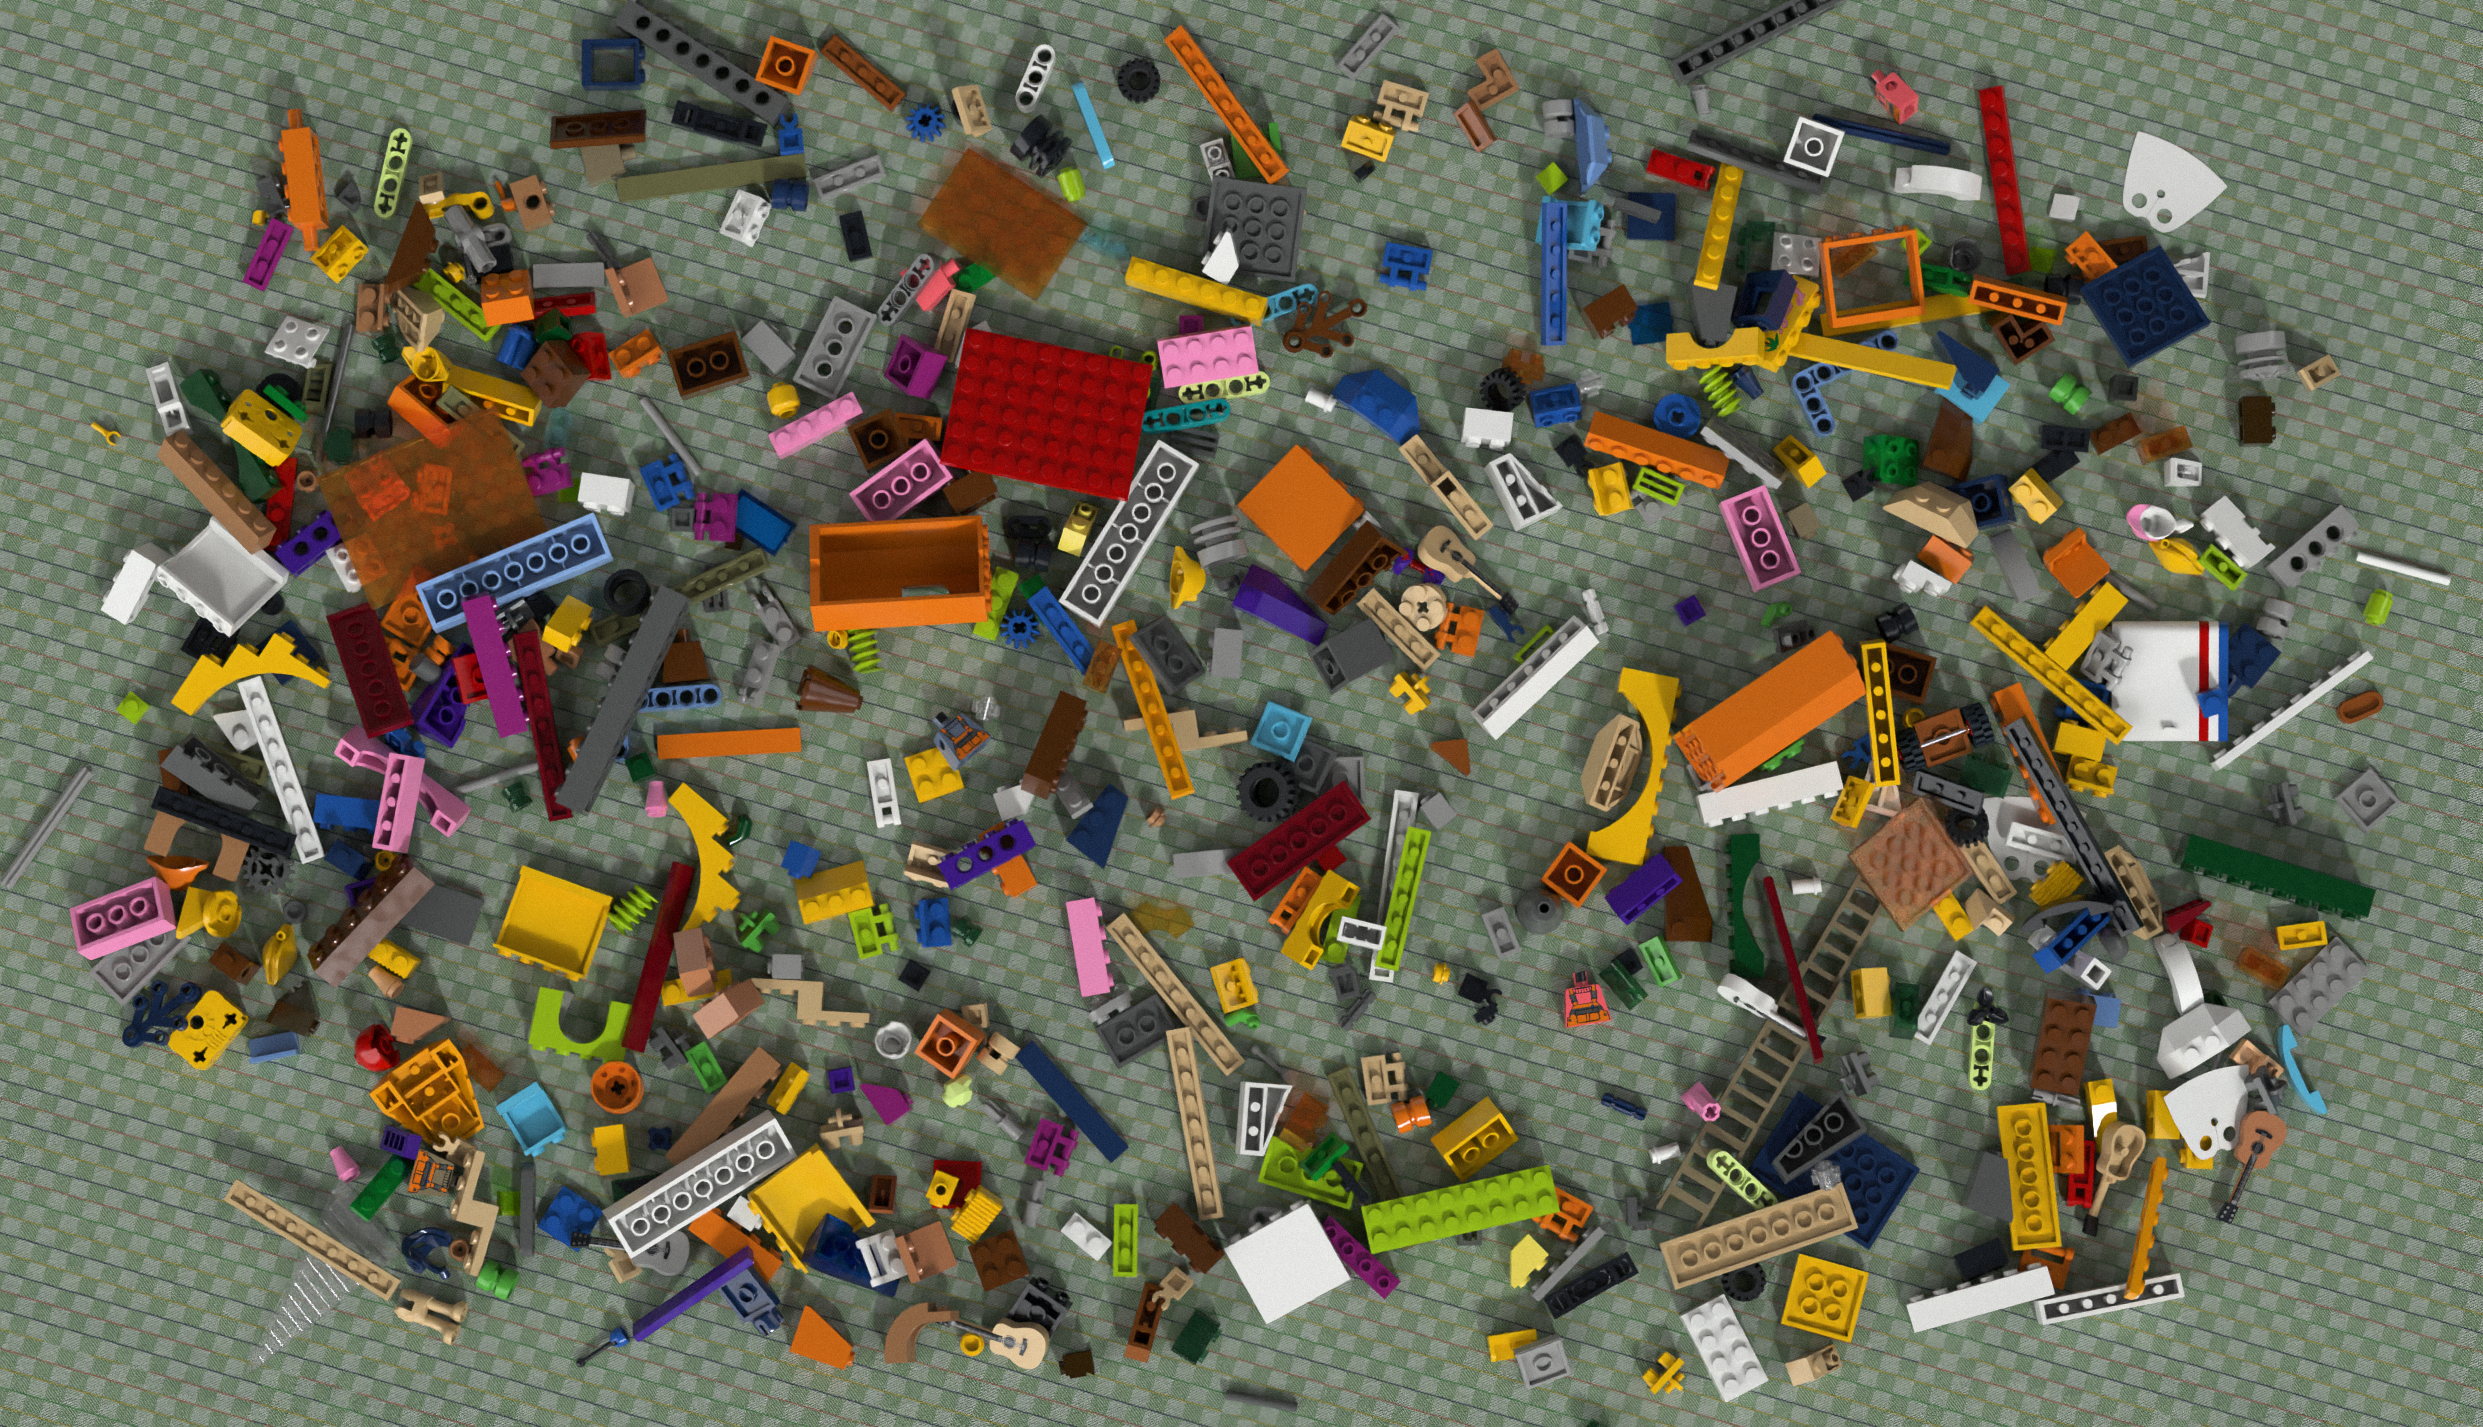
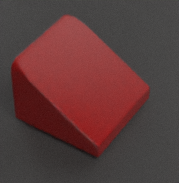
M2194 918L2181 928L2179 938L2182 941L2207 948L2214 926Z

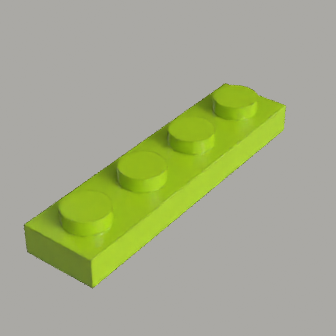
M429 268L427 274L422 275L419 282L413 284L420 291L429 293L446 312L485 343H488L502 326L487 327L483 310L431 268Z

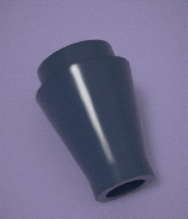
M1742 365L1731 374L1733 383L1748 394L1752 400L1764 392L1751 367L1748 368L1747 365Z

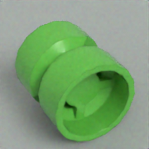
M2066 371L2047 395L2056 403L2063 402V408L2074 415L2093 391L2083 383L2076 384L2077 379Z
M489 1258L477 1279L476 1287L486 1292L493 1290L495 1296L507 1301L518 1282L520 1272L509 1267L503 1269L501 1263Z

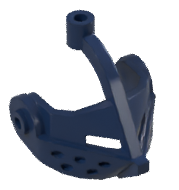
M426 1227L412 1232L404 1238L401 1250L407 1264L413 1271L421 1274L427 1268L439 1274L442 1280L450 1277L446 1266L438 1267L426 1259L427 1255L438 1246L447 1247L452 1243L453 1238L448 1231L437 1227ZM421 1242L425 1243V1245L416 1249L413 1247Z

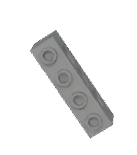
M2339 505L2269 563L2265 569L2282 589L2289 586L2293 589L2303 580L2301 576L2306 571L2312 573L2321 565L2320 559L2324 556L2329 558L2339 550L2337 547L2342 541L2347 543L2357 535L2355 530L2360 525L2342 505ZM2328 528H2333L2336 531L2337 536L2334 540L2327 536ZM2310 543H2315L2318 546L2319 551L2317 555L2309 551ZM2292 558L2300 561L2301 567L2299 570L2292 568Z

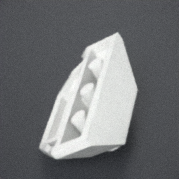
M2202 1003L2163 1028L2157 1061L2171 1080L2190 1071L2229 1047L2252 1030V1028L2238 1008Z

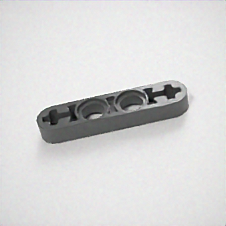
M928 252L916 258L879 307L877 317L882 325L889 326L898 323L940 267V260L936 254ZM929 259V260H930V262H929V266H930V267L924 269V267L927 265L926 260ZM913 274L919 278V285L917 287L911 283V276ZM900 291L906 295L905 304L900 303L898 300V293ZM894 307L897 308V309H894V310L890 313V317H891V318L888 319V318H887V316H888V312H887V311L892 310Z
M522 1163L521 1257H534L535 1163Z

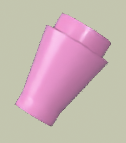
M651 781L649 782L645 811H647V816L664 817L668 810L664 782Z
M342 1146L333 1149L329 1153L339 1180L349 1183L361 1175L359 1171L360 1166L348 1155Z

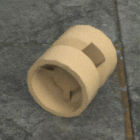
M995 1031L988 1040L989 1046L983 1047L976 1059L1001 1076L1008 1067V1059L1013 1060L1020 1048ZM995 1051L1001 1054L998 1059L993 1057Z

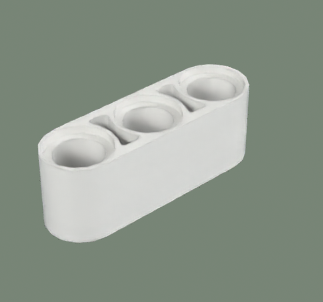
M1043 44L1035 49L1017 90L1016 104L1018 109L1024 113L1032 112L1037 107L1055 65V52L1049 45ZM1041 53H1049L1051 59L1047 62L1040 61L1038 57ZM1033 74L1042 76V80L1036 84L1030 82L1029 78ZM1025 95H1029L1033 98V101L1029 105H1023L1020 99Z

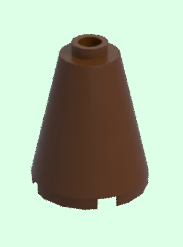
M807 664V669H804L797 691L801 698L800 701H795V709L813 712L854 713L856 709L860 710L863 696H860V690L814 665Z

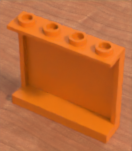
M1296 444L1239 502L1237 508L1306 573L1320 556L1365 511L1363 508L1365 504L1358 496L1354 495L1352 497L1345 491L1347 486L1338 478L1334 480L1329 475L1331 471L1322 462L1317 464L1311 458L1313 454L1304 445L1300 448Z

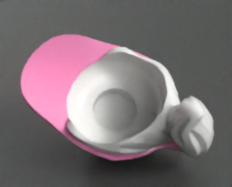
M2149 504L2135 505L2130 508L2126 515L2127 522L2131 526L2133 533L2141 539L2150 541L2165 539L2170 534H2181L2194 526L2191 521L2186 519L2176 521L2168 510Z

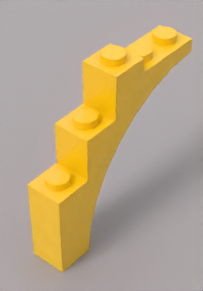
M282 632V634L274 633L260 655L257 654L259 649L247 642L244 645L241 643L237 645L224 666L221 664L223 660L212 653L209 656L202 654L171 703L190 716L195 715L206 700L221 688L238 679L255 674H289L309 680L324 689L328 688L333 680L328 677L330 673L318 666L315 669L308 664L310 660L300 653H297L296 656L293 654L298 646L293 643L295 639L285 632Z
M683 782L668 801L682 815L691 829L698 847L701 879L697 902L688 922L681 931L699 928L706 921L710 923L718 914L716 911L718 907L725 912L728 909L733 911L741 901L739 899L741 893L720 876L722 872L727 874L735 864L733 862L735 856L714 839L716 836L721 837L729 827L726 825L729 820Z

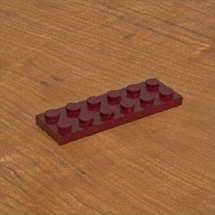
M372 601L327 615L326 618L367 738L371 739L414 724Z
M1343 780L1227 862V865L1255 902L1371 820V817Z

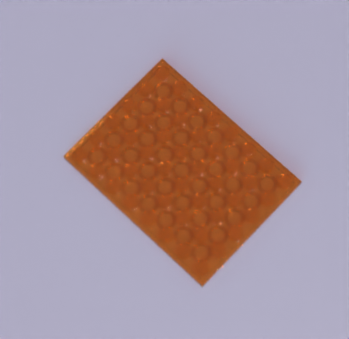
M495 405L316 477L372 610L418 592L416 589L418 584L548 531Z

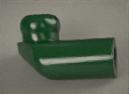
M740 814L737 817L736 832L725 837L730 848L748 839L753 824L747 814Z

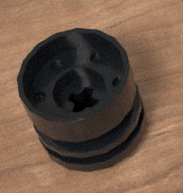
M1042 114L1038 115L1026 126L1010 149V153L1021 162L1032 157L1028 168L1034 170L1038 167L1036 175L1040 178H1043L1059 165L1072 143L1068 136L1061 140L1063 136L1061 130L1050 136L1049 134L1054 125Z

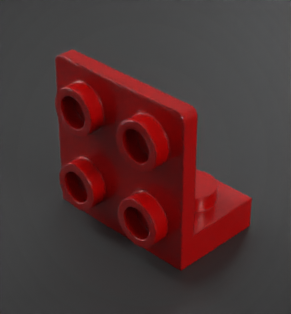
M583 332L572 335L573 338L566 341V343L591 373L586 381L611 380L605 333Z

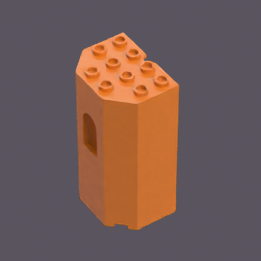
M982 515L809 525L810 608L815 632L988 622V612H992L993 604L991 590L992 573L990 570L988 525L983 524ZM944 587L948 590L949 594L902 597V589Z
M1829 630L1673 736V739L1698 776L1703 781L1712 782L1710 785L1712 790L1716 793L1720 792L1866 694L1865 684L1856 667L1857 662L1851 653L1847 654L1842 647L1843 641L1837 633Z

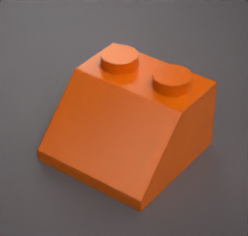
M770 36L755 81L800 96L811 78L818 54L809 48Z

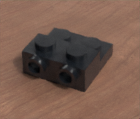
M1032 1277L1006 1318L1018 1323H1038L1047 1330L1050 1339L1073 1303L1069 1301L1070 1297L1067 1293L1060 1290L1056 1292L1049 1287L1050 1283L1046 1279Z

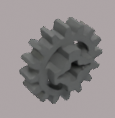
M260 847L258 852L251 849L250 851L253 856H245L244 859L248 862V865L242 866V869L247 870V874L242 876L243 879H250L247 886L253 887L255 885V893H259L263 889V895L265 896L269 895L270 890L274 895H278V888L286 890L285 882H293L289 878V874H295V871L290 869V866L295 864V862L287 860L285 856ZM274 854L277 857L267 860L263 855ZM256 863L257 870L256 873H253L254 864ZM264 863L273 866L271 868L272 875L264 874L266 872ZM284 866L283 876L281 877L280 869ZM265 880H270L274 884L270 886H264L260 883L264 882Z

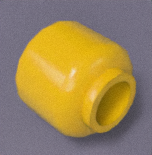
M778 382L767 393V401L773 415L778 416L780 419H787L797 414L800 408V399L793 385Z

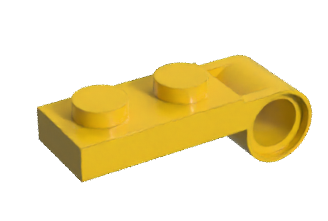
M484 192L470 194L453 193L437 204H422L429 219L443 217L444 213L454 205H462L465 211L472 210L475 217L480 220L489 219L494 213V206L489 196ZM487 203L484 208L477 209L478 204Z

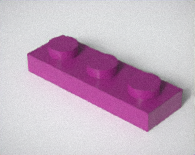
M272 217L242 282L263 292L266 291L295 227Z

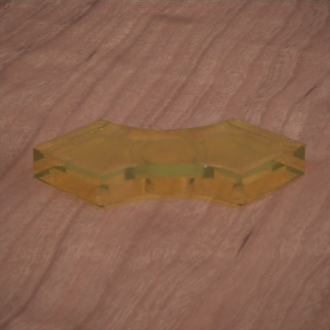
M1146 901L1128 915L1142 935L1152 930H1162L1177 939L1195 926L1181 906L1173 910H1160Z

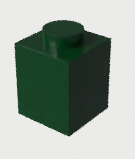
M557 308L534 321V337L539 344H544L545 341L564 340L566 342L573 338L571 320Z
M647 751L624 760L635 784L658 776L651 755Z
M1439 1071L1424 1093V1096L1427 1097L1425 1102L1435 1109H1438L1439 1106L1445 1108L1460 1084Z

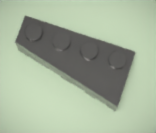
M192 732L173 749L160 765L222 808L245 817L251 813L266 795V793L250 782L242 773Z
M1841 1089L1773 1160L1772 1165L1784 1184L1865 1134L1868 1130Z

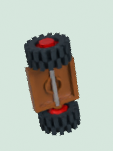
M1980 702L1965 706L1960 711L1955 706L1914 721L1912 725L1915 733L1911 727L1895 732L1897 756L1906 774L1924 768L1925 765L1927 768L1973 752L1969 739L1974 748L1995 741L1991 722H1989L1986 710Z

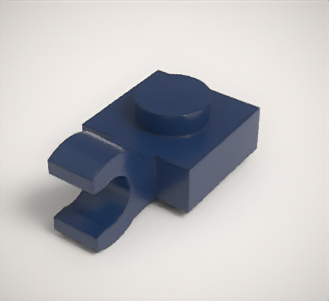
M1494 605L1488 610L1487 614L1501 631L1506 634L1509 642H1515L1511 635L1512 631L1517 630L1521 635L1525 634L1521 626L1510 624L1508 620L1510 615L1503 607L1498 609Z

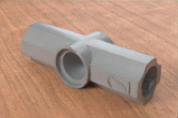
M462 205L450 207L444 213V219L454 233L455 241L460 251L468 255L478 273L490 271L496 265V259L486 245L482 230L478 225L472 223Z

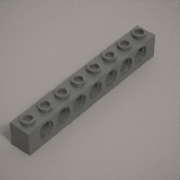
M632 0L627 1L614 21L618 29L634 39H639L646 47L775 128L780 120V116L785 113L790 105L789 100L786 98L788 95L778 88L773 90L766 86L767 84L755 81L756 76L752 77L747 74L748 70L737 62L735 65L727 61L728 57L718 50L715 53L707 48L708 44L697 37L693 40L687 36L689 32L681 26L676 25V27H673L667 23L669 20L662 14L657 12L654 15L649 12V7L639 0L636 2ZM642 19L650 20L649 26L645 29L638 27V23ZM666 31L670 33L666 41L658 40V35L661 32ZM682 44L690 46L689 51L685 54L677 52L678 47ZM703 56L709 58V63L706 66H699L697 64L699 58ZM721 69L729 70V75L725 79L717 77V73ZM745 81L749 83L746 91L737 90V85L740 82ZM766 94L769 96V100L765 104L757 103L759 95Z
M1790 0L1672 60L1668 68L1680 88L1845 4L1847 0Z

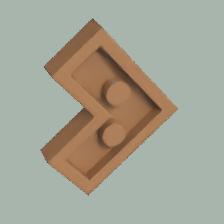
M1497 48L1476 59L1475 62L1486 81L1468 90L1467 95L1470 100H1474L1480 112L1519 91V86Z

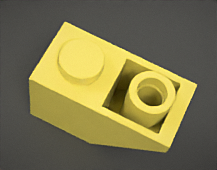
M1077 501L1064 526L1057 549L1080 557L1099 508Z
M1526 1234L1510 1250V1285L1514 1289L1517 1286L1522 1288L1531 1279L1528 1275L1534 1269L1539 1271L1548 1262L1545 1258L1549 1254L1529 1234Z

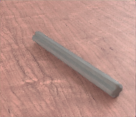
M82 766L2 877L0 882L4 886L12 888L92 777L93 772L90 769Z

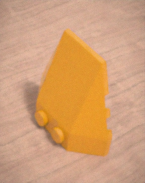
M449 1037L428 1044L387 1072L369 1092L371 1098L384 1114L401 1123L406 1129H410L417 1135L422 1136V1139L431 1146L433 1142L437 1144L444 1143L445 1140L439 1137V1131L446 1132L452 1141L456 1135L467 1140L485 1127L463 1056Z

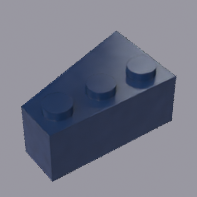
M1110 783L1094 802V807L1088 810L1066 839L1070 845L1104 871L1129 801V797Z

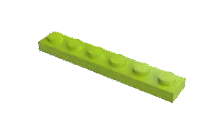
M1411 826L1407 828L1384 924L1387 929L1382 950H1378L1374 965L1376 967L1397 972L1399 970L1432 831Z

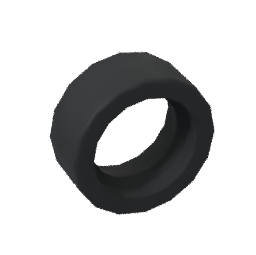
M622 569L613 573L606 580L603 587V597L610 609L617 615L624 617L635 616L648 606L651 588L644 576L638 571ZM631 581L639 584L640 592L634 601L627 604H619L615 601L614 594L620 585Z

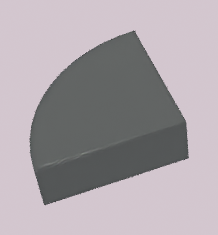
M352 180L348 182L336 197L338 201L352 212L357 213L361 203V196L358 187Z
M1233 575L1217 582L1216 587L1219 593H1223L1239 585L1241 582L1237 575Z

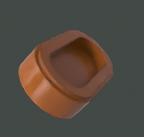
M2369 690L2341 702L2337 707L2336 714L2342 723L2352 724L2378 713L2383 707L2384 700L2380 693Z

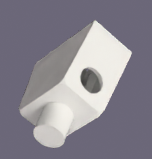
M1342 916L1337 940L1373 950H1382L1387 927Z

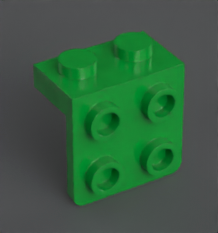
M1883 434L1864 437L1862 470L1864 472L1871 467H1875L1876 470L1872 472V477L1875 480L1881 478V483L1909 487L1915 486L1917 484L1919 443L1916 439Z

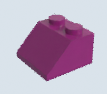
M901 333L884 377L908 395L930 400L940 374L945 367L947 356L935 347Z
M864 1083L860 1085V1088L887 1126H891L913 1110L911 1104L914 1101L907 1091L901 1092L900 1089Z

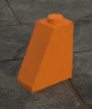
M805 1305L790 1352L843 1370L846 1369L847 1365L852 1366L856 1352L852 1351L854 1346L811 1305Z

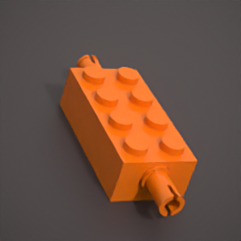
M302 109L287 110L289 130H281L282 138L278 139L280 152H284L285 161L281 162L283 175H287L288 184L284 185L285 196L287 199H290V208H287L289 222H292L303 233L304 251L319 250L317 230L330 229L319 140L317 134L310 127L303 126Z

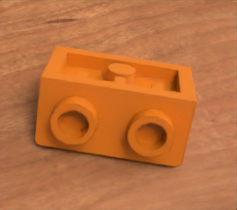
M2087 231L2065 249L2068 254L2064 257L2073 267L2078 265L2083 272L2080 275L2087 283L2118 267Z
M649 329L644 330L608 353L624 379L626 377H629V379L635 377L641 372L640 368L647 364L649 366L654 365L661 360L660 356L664 354Z

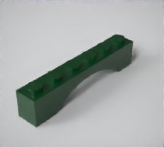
M199 369L179 384L191 405L203 409L221 423L229 410L232 398L222 387L216 372L212 369ZM230 437L238 458L239 486L253 504H262L283 488L280 483V477L272 470L268 463Z
M1730 834L1728 840L1724 841L1725 854H1729V864H1725L1726 878H1730V888H1726V900L1731 902V912H1727V925L1732 927V935L1728 936V949L1732 950L1733 959H1729V973L1743 979L1764 978V953L1751 937L1743 911V895L1747 878L1754 865L1760 859L1759 834Z

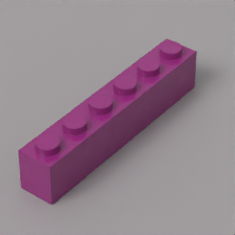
M485 591L460 598L500 739L528 731L526 724L530 723L527 709L522 710L520 704L524 697L521 687H516L514 679L518 678L515 665H509L507 656L511 655L508 641L503 642L501 633H505L502 620H497L494 611L499 610L495 596L490 597L489 592Z

